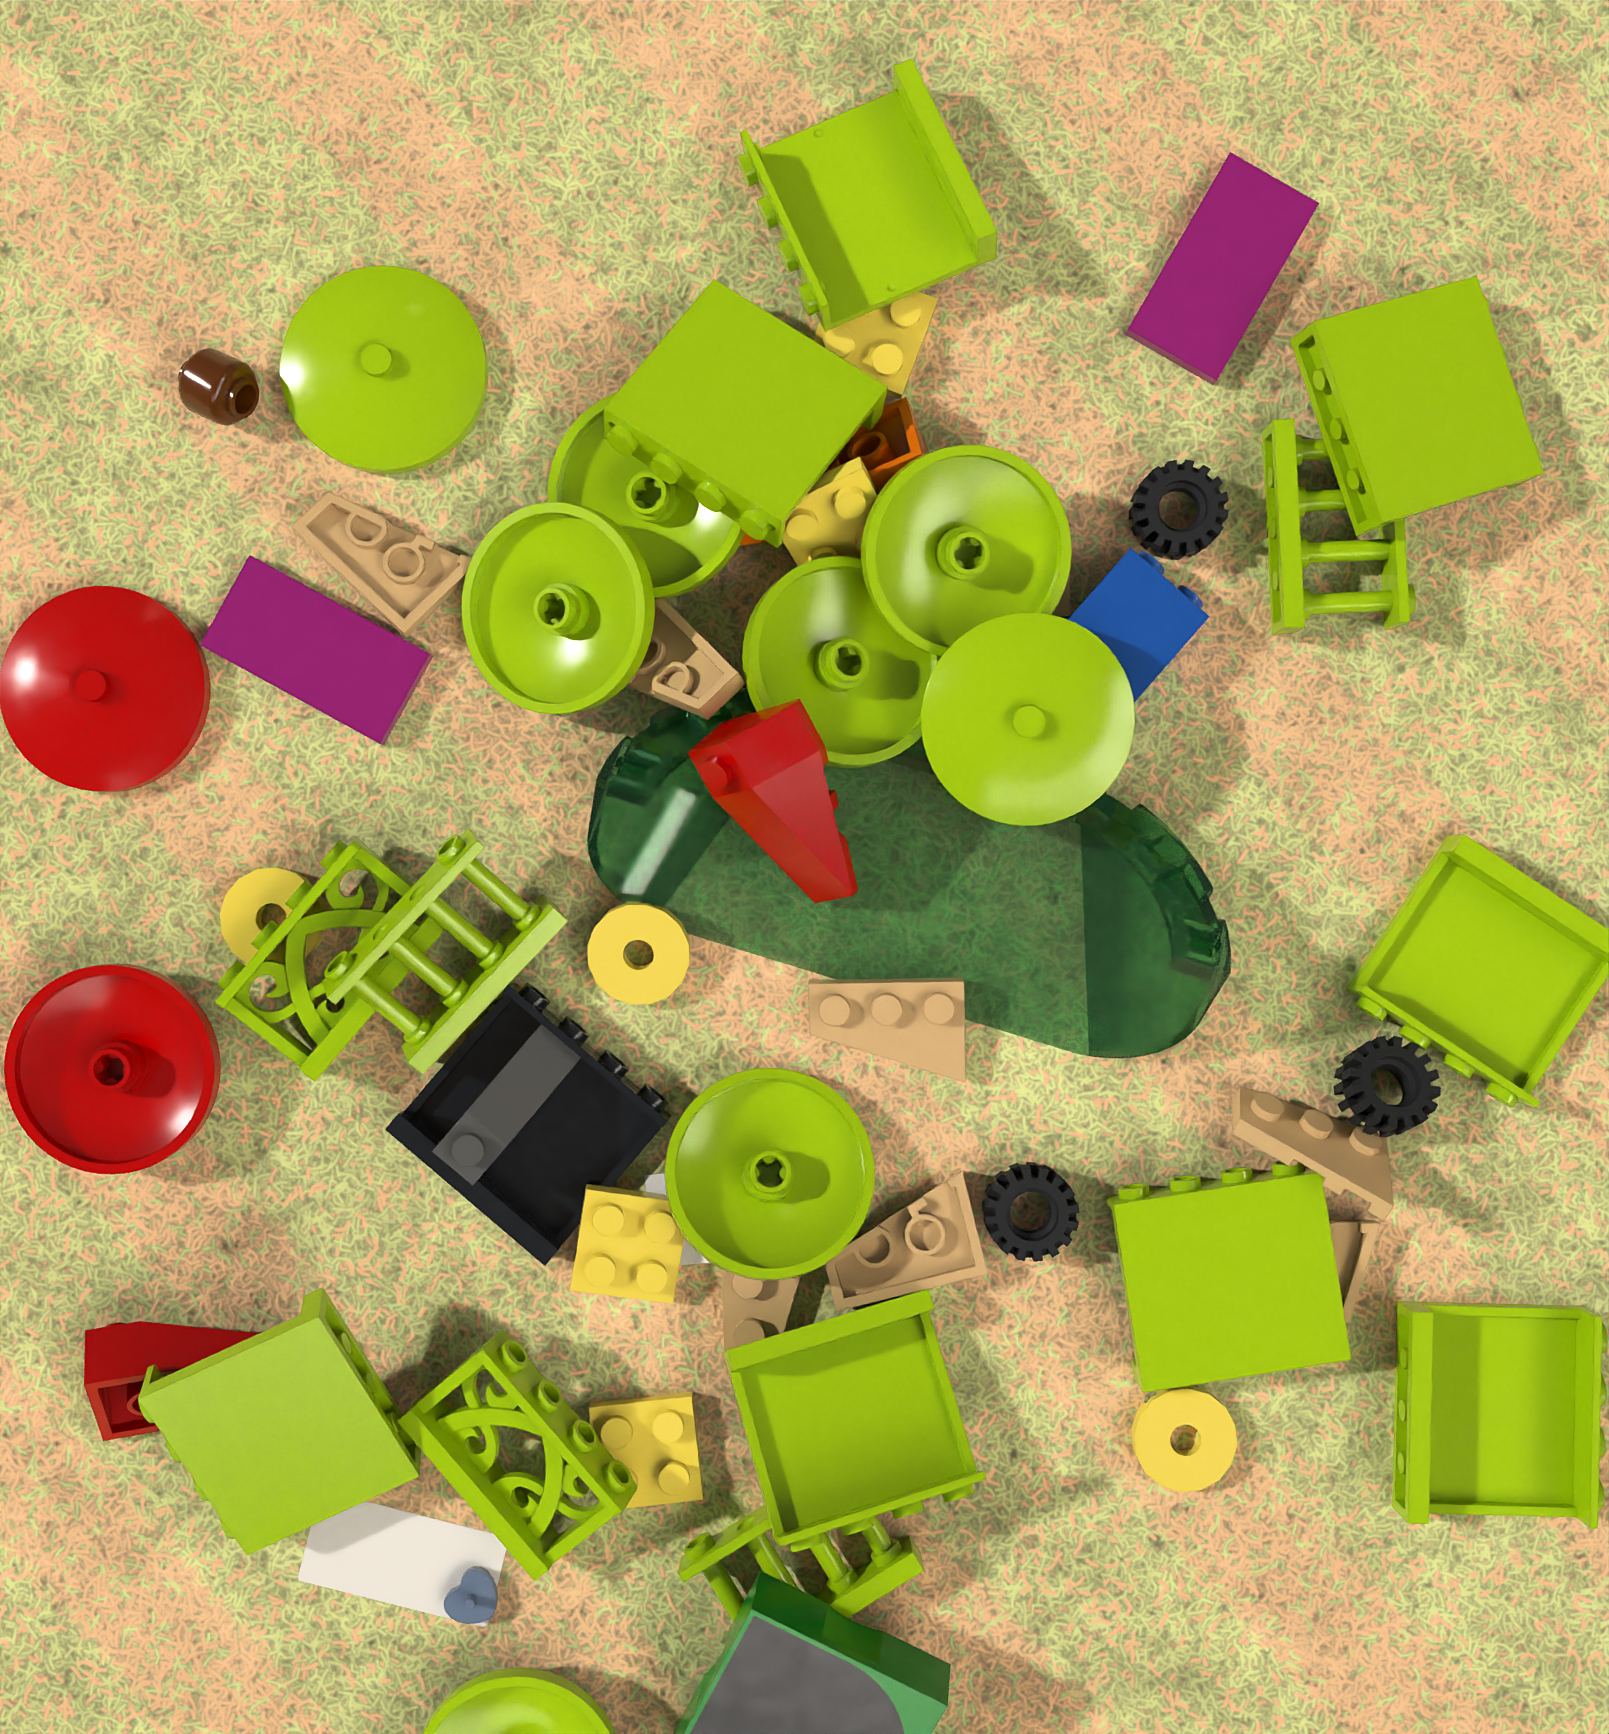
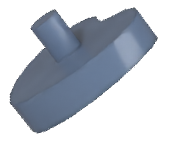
M473 1566L468 1568L462 1576L460 1585L452 1588L446 1595L444 1600L445 1612L451 1619L459 1623L475 1624L489 1620L493 1616L498 1602V1591L494 1578L487 1570L481 1567Z

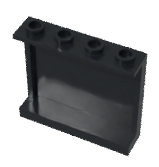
M517 983L507 985L503 990L505 993L407 1109L398 1113L385 1130L545 1266L579 1226L586 1184L612 1187L658 1131L664 1127L672 1115L664 1110L669 1103L658 1091L646 1083L640 1089L625 1076L629 1068L618 1057L608 1050H605L600 1055L585 1041L590 1035L578 1023L568 1016L561 1022L548 1011L546 1007L550 1004V1001L537 988L529 983H526L522 988ZM542 1024L580 1056L581 1059L472 1186L432 1151Z

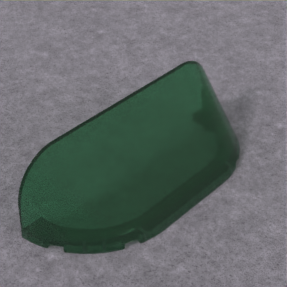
M746 685L708 720L674 705L654 713L650 717L647 728L633 738L627 735L619 742L606 759L597 776L587 836V847L590 861L598 877L622 903L642 901L641 903L657 904L667 908L683 923L687 934L832 979L963 977L965 1020L1072 1053L1100 1058L1146 1056L1178 1044L1187 1038L1199 1025L1231 973V947L1226 920L1217 919L1209 900L1213 893V886L1198 861L1172 830L1144 805L1139 803L1131 810L1120 801L1106 794L1107 791L1090 806L1066 819L1043 825L1019 826L985 818L968 809L954 798L933 771L926 755L922 736L900 754L870 766L838 768L825 765L823 768L828 789L836 791L839 804L834 810L837 828L847 839L858 891L854 896L814 903L713 799L688 754L693 747L723 721L757 712L750 699Z

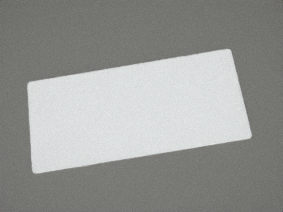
M365 1501L311 1526L298 1579L303 1582L451 1619L444 1609V1600L448 1592L460 1585L463 1574L468 1568L473 1566L487 1570L494 1578L497 1586L506 1548L493 1533ZM489 1620L483 1621L481 1623H475L473 1625L486 1627L488 1625Z

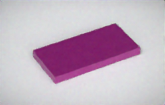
M1230 152L1125 335L1214 385L1319 203Z
M251 555L246 560L200 643L202 647L381 745H385L433 658V655Z

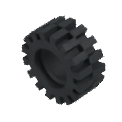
M1177 460L1168 461L1163 467L1157 466L1139 484L1130 501L1133 503L1129 510V520L1133 519L1134 525L1131 530L1134 537L1139 534L1143 541L1140 545L1145 550L1151 547L1156 550L1155 556L1163 558L1165 555H1169L1171 560H1180L1183 556L1188 555V557L1198 554L1219 536L1224 528L1222 524L1228 518L1229 510L1224 509V504L1229 499L1227 492L1221 493L1219 490L1223 482L1218 476L1212 480L1207 475L1211 469L1205 465L1197 469L1193 467L1195 461L1185 460L1182 464H1177ZM1175 491L1183 492L1194 500L1197 507V517L1192 526L1186 529H1174L1163 522L1159 513V504L1164 495Z
M1386 1036L1376 1037L1345 1056L1341 1061L1343 1066L1336 1069L1334 1078L1342 1081L1333 1086L1334 1095L1344 1094L1345 1100L1337 1105L1341 1112L1348 1108L1352 1110L1354 1114L1348 1121L1353 1126L1361 1122L1365 1123L1362 1132L1372 1135L1379 1131V1137H1390L1394 1134L1397 1136L1423 1123L1429 1118L1427 1115L1436 1110L1438 1104L1432 1100L1441 1095V1087L1431 1086V1082L1440 1078L1437 1069L1427 1071L1424 1065L1432 1060L1427 1053L1419 1058L1414 1055L1419 1046L1412 1041L1402 1047V1037L1393 1036L1386 1040ZM1375 1069H1386L1398 1080L1402 1089V1099L1398 1105H1389L1376 1095L1371 1084V1074Z
M1026 1162V1165L1021 1166L1018 1163L1010 1165L1008 1171L997 1173L994 1176L996 1179L992 1185L988 1184L985 1190L986 1198L985 1201H982L985 1226L993 1241L1007 1255L1011 1253L1016 1259L1025 1261V1258H1032L1034 1262L1043 1261L1042 1256L1050 1254L1053 1258L1060 1254L1058 1251L1060 1246L1064 1244L1067 1247L1071 1243L1072 1238L1070 1234L1072 1230L1077 1231L1079 1222L1076 1219V1213L1080 1212L1079 1204L1074 1198L1075 1194L1060 1175L1045 1165L1039 1166L1035 1162ZM1025 1192H1037L1043 1195L1049 1203V1217L1046 1223L1036 1230L1027 1231L1020 1229L1011 1220V1205L1019 1195Z

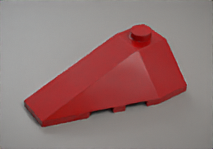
M800 699L723 721L688 752L713 799L814 903L854 896L858 891L849 847L846 837L838 831L834 816V810L839 806L835 790L828 789L823 768L829 762L826 748Z
M143 1321L132 1323L118 1322L102 1328L85 1330L84 1387L103 1441L160 1431L155 1423H149L144 1418L138 1403V1397L148 1367L155 1364L163 1377L259 1333Z

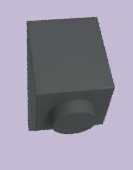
M541 1024L432 1152L473 1186L581 1057Z

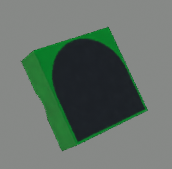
M760 1571L729 1628L722 1654L712 1668L704 1674L673 1734H932L948 1707L951 1664L884 1631L858 1624L841 1615L828 1603Z

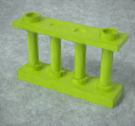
M1295 418L1274 419L1262 431L1272 635L1293 634L1305 628V620H1309L1311 615L1383 611L1384 630L1396 629L1409 623L1410 615L1415 610L1416 594L1413 585L1408 584L1405 518L1379 528V539L1308 542L1305 537H1301L1300 517H1303L1305 512L1347 510L1340 489L1305 491L1304 486H1298L1297 466H1300L1302 461L1330 459L1324 440L1303 439L1300 434H1295ZM1381 560L1382 591L1310 594L1308 589H1303L1302 569H1306L1308 563Z
M469 828L460 837L455 834L441 845L435 855L437 861L349 953L342 951L329 963L324 972L326 978L322 981L327 998L335 1005L351 990L404 1033V1041L401 1043L406 1060L421 1074H424L568 922L558 906L544 894L535 903L533 901L526 903L475 857L485 847L477 835ZM460 873L513 918V926L499 941L497 939L490 941L439 897ZM423 912L476 956L477 964L463 979L461 977L454 979L402 935ZM386 951L440 994V1003L427 1017L425 1015L416 1016L365 974Z
M765 1504L713 1537L709 1532L697 1536L683 1549L685 1554L681 1556L678 1575L684 1583L700 1572H703L732 1621H734L741 1608L744 1598L720 1560L747 1544L763 1572L799 1589L765 1535V1532L771 1529ZM876 1515L872 1516L874 1526L861 1531L873 1550L871 1554L872 1559L854 1570L852 1566L846 1567L825 1532L820 1533L823 1543L810 1548L829 1578L826 1583L828 1587L813 1595V1597L828 1603L846 1618L854 1615L924 1571L921 1552L912 1537L908 1536L900 1542L897 1539H890Z

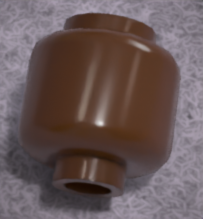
M207 348L197 351L180 368L178 390L182 403L191 412L215 423L229 426L247 418L255 410L260 392L255 373L247 363L221 351Z

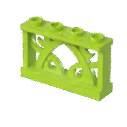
M358 837L348 846L341 840L335 844L319 863L327 870L314 886L305 880L285 903L293 911L279 926L271 920L252 941L251 945L259 951L245 966L237 959L217 982V985L224 991L215 1003L221 1008L228 1010L299 1066V1070L314 1082L376 1010L351 990L343 996L345 1003L341 1010H330L327 1006L328 998L323 1000L318 1007L316 1006L314 999L326 992L323 982L316 984L311 989L309 987L305 963L307 935L331 928L363 927L358 938V944L387 914V911L383 910L389 898L390 887L403 897L414 885L366 846ZM364 870L375 878L378 896L372 909L361 908L365 900V891L360 883L356 895L345 896L342 894L340 882L347 872ZM326 890L327 900L333 909L303 916ZM423 912L426 916L420 924L414 922L402 935L425 954L445 929ZM287 935L285 964L279 961L266 960ZM389 953L386 957L379 958L366 974L391 994L409 973L410 969ZM261 975H270L275 979L276 987L273 991L264 995L278 998L290 992L292 1002L278 1010L261 1009L252 1001L250 994L251 985ZM297 1012L305 1029L317 1045L312 1050L277 1024V1022L285 1020Z
M504 1330L497 1332L436 1385L422 1394L397 1420L399 1425L534 1581L546 1573L552 1564L614 1516L616 1517L623 1512L637 1490V1484L633 1481L628 1468L621 1461L614 1459L598 1440L593 1427L577 1416L563 1399L560 1389L540 1373L529 1360L524 1347L516 1340L511 1339ZM482 1370H488L507 1393L499 1392L495 1388L493 1379L486 1389L487 1402L483 1403L476 1387L478 1373ZM461 1384L468 1405L451 1409L443 1398ZM496 1425L518 1428L542 1437L546 1461L545 1481L525 1472L506 1473L495 1461L500 1447ZM482 1432L486 1440V1449L477 1440V1438L479 1439L482 1436ZM579 1476L596 1495L599 1502L593 1506H581L565 1498L563 1493L565 1492L572 1497H582L588 1493L589 1490L579 1486L577 1482V1477ZM519 1487H524L531 1490L527 1495L528 1498L520 1490ZM557 1510L567 1517L576 1520L575 1523L561 1534H558L550 1524Z

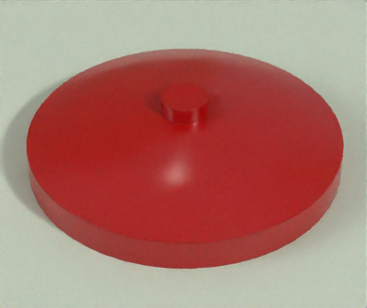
M114 586L83 587L63 593L44 603L16 631L9 643L1 666L0 708L4 723L14 744L22 755L43 774L59 783L81 790L95 792L129 791L143 787L165 776L192 750L200 737L209 711L211 697L209 669L202 648L193 632L167 606L151 597L126 588Z
M119 963L81 968L69 972L43 987L31 998L16 1019L7 1042L4 1059V1077L8 1099L19 1124L38 1147L59 1162L78 1170L96 1174L113 1175L139 1171L165 1160L182 1149L195 1137L208 1119L215 1104L221 1076L220 1051L216 1035L206 1013L190 993L172 979L154 970L142 966Z

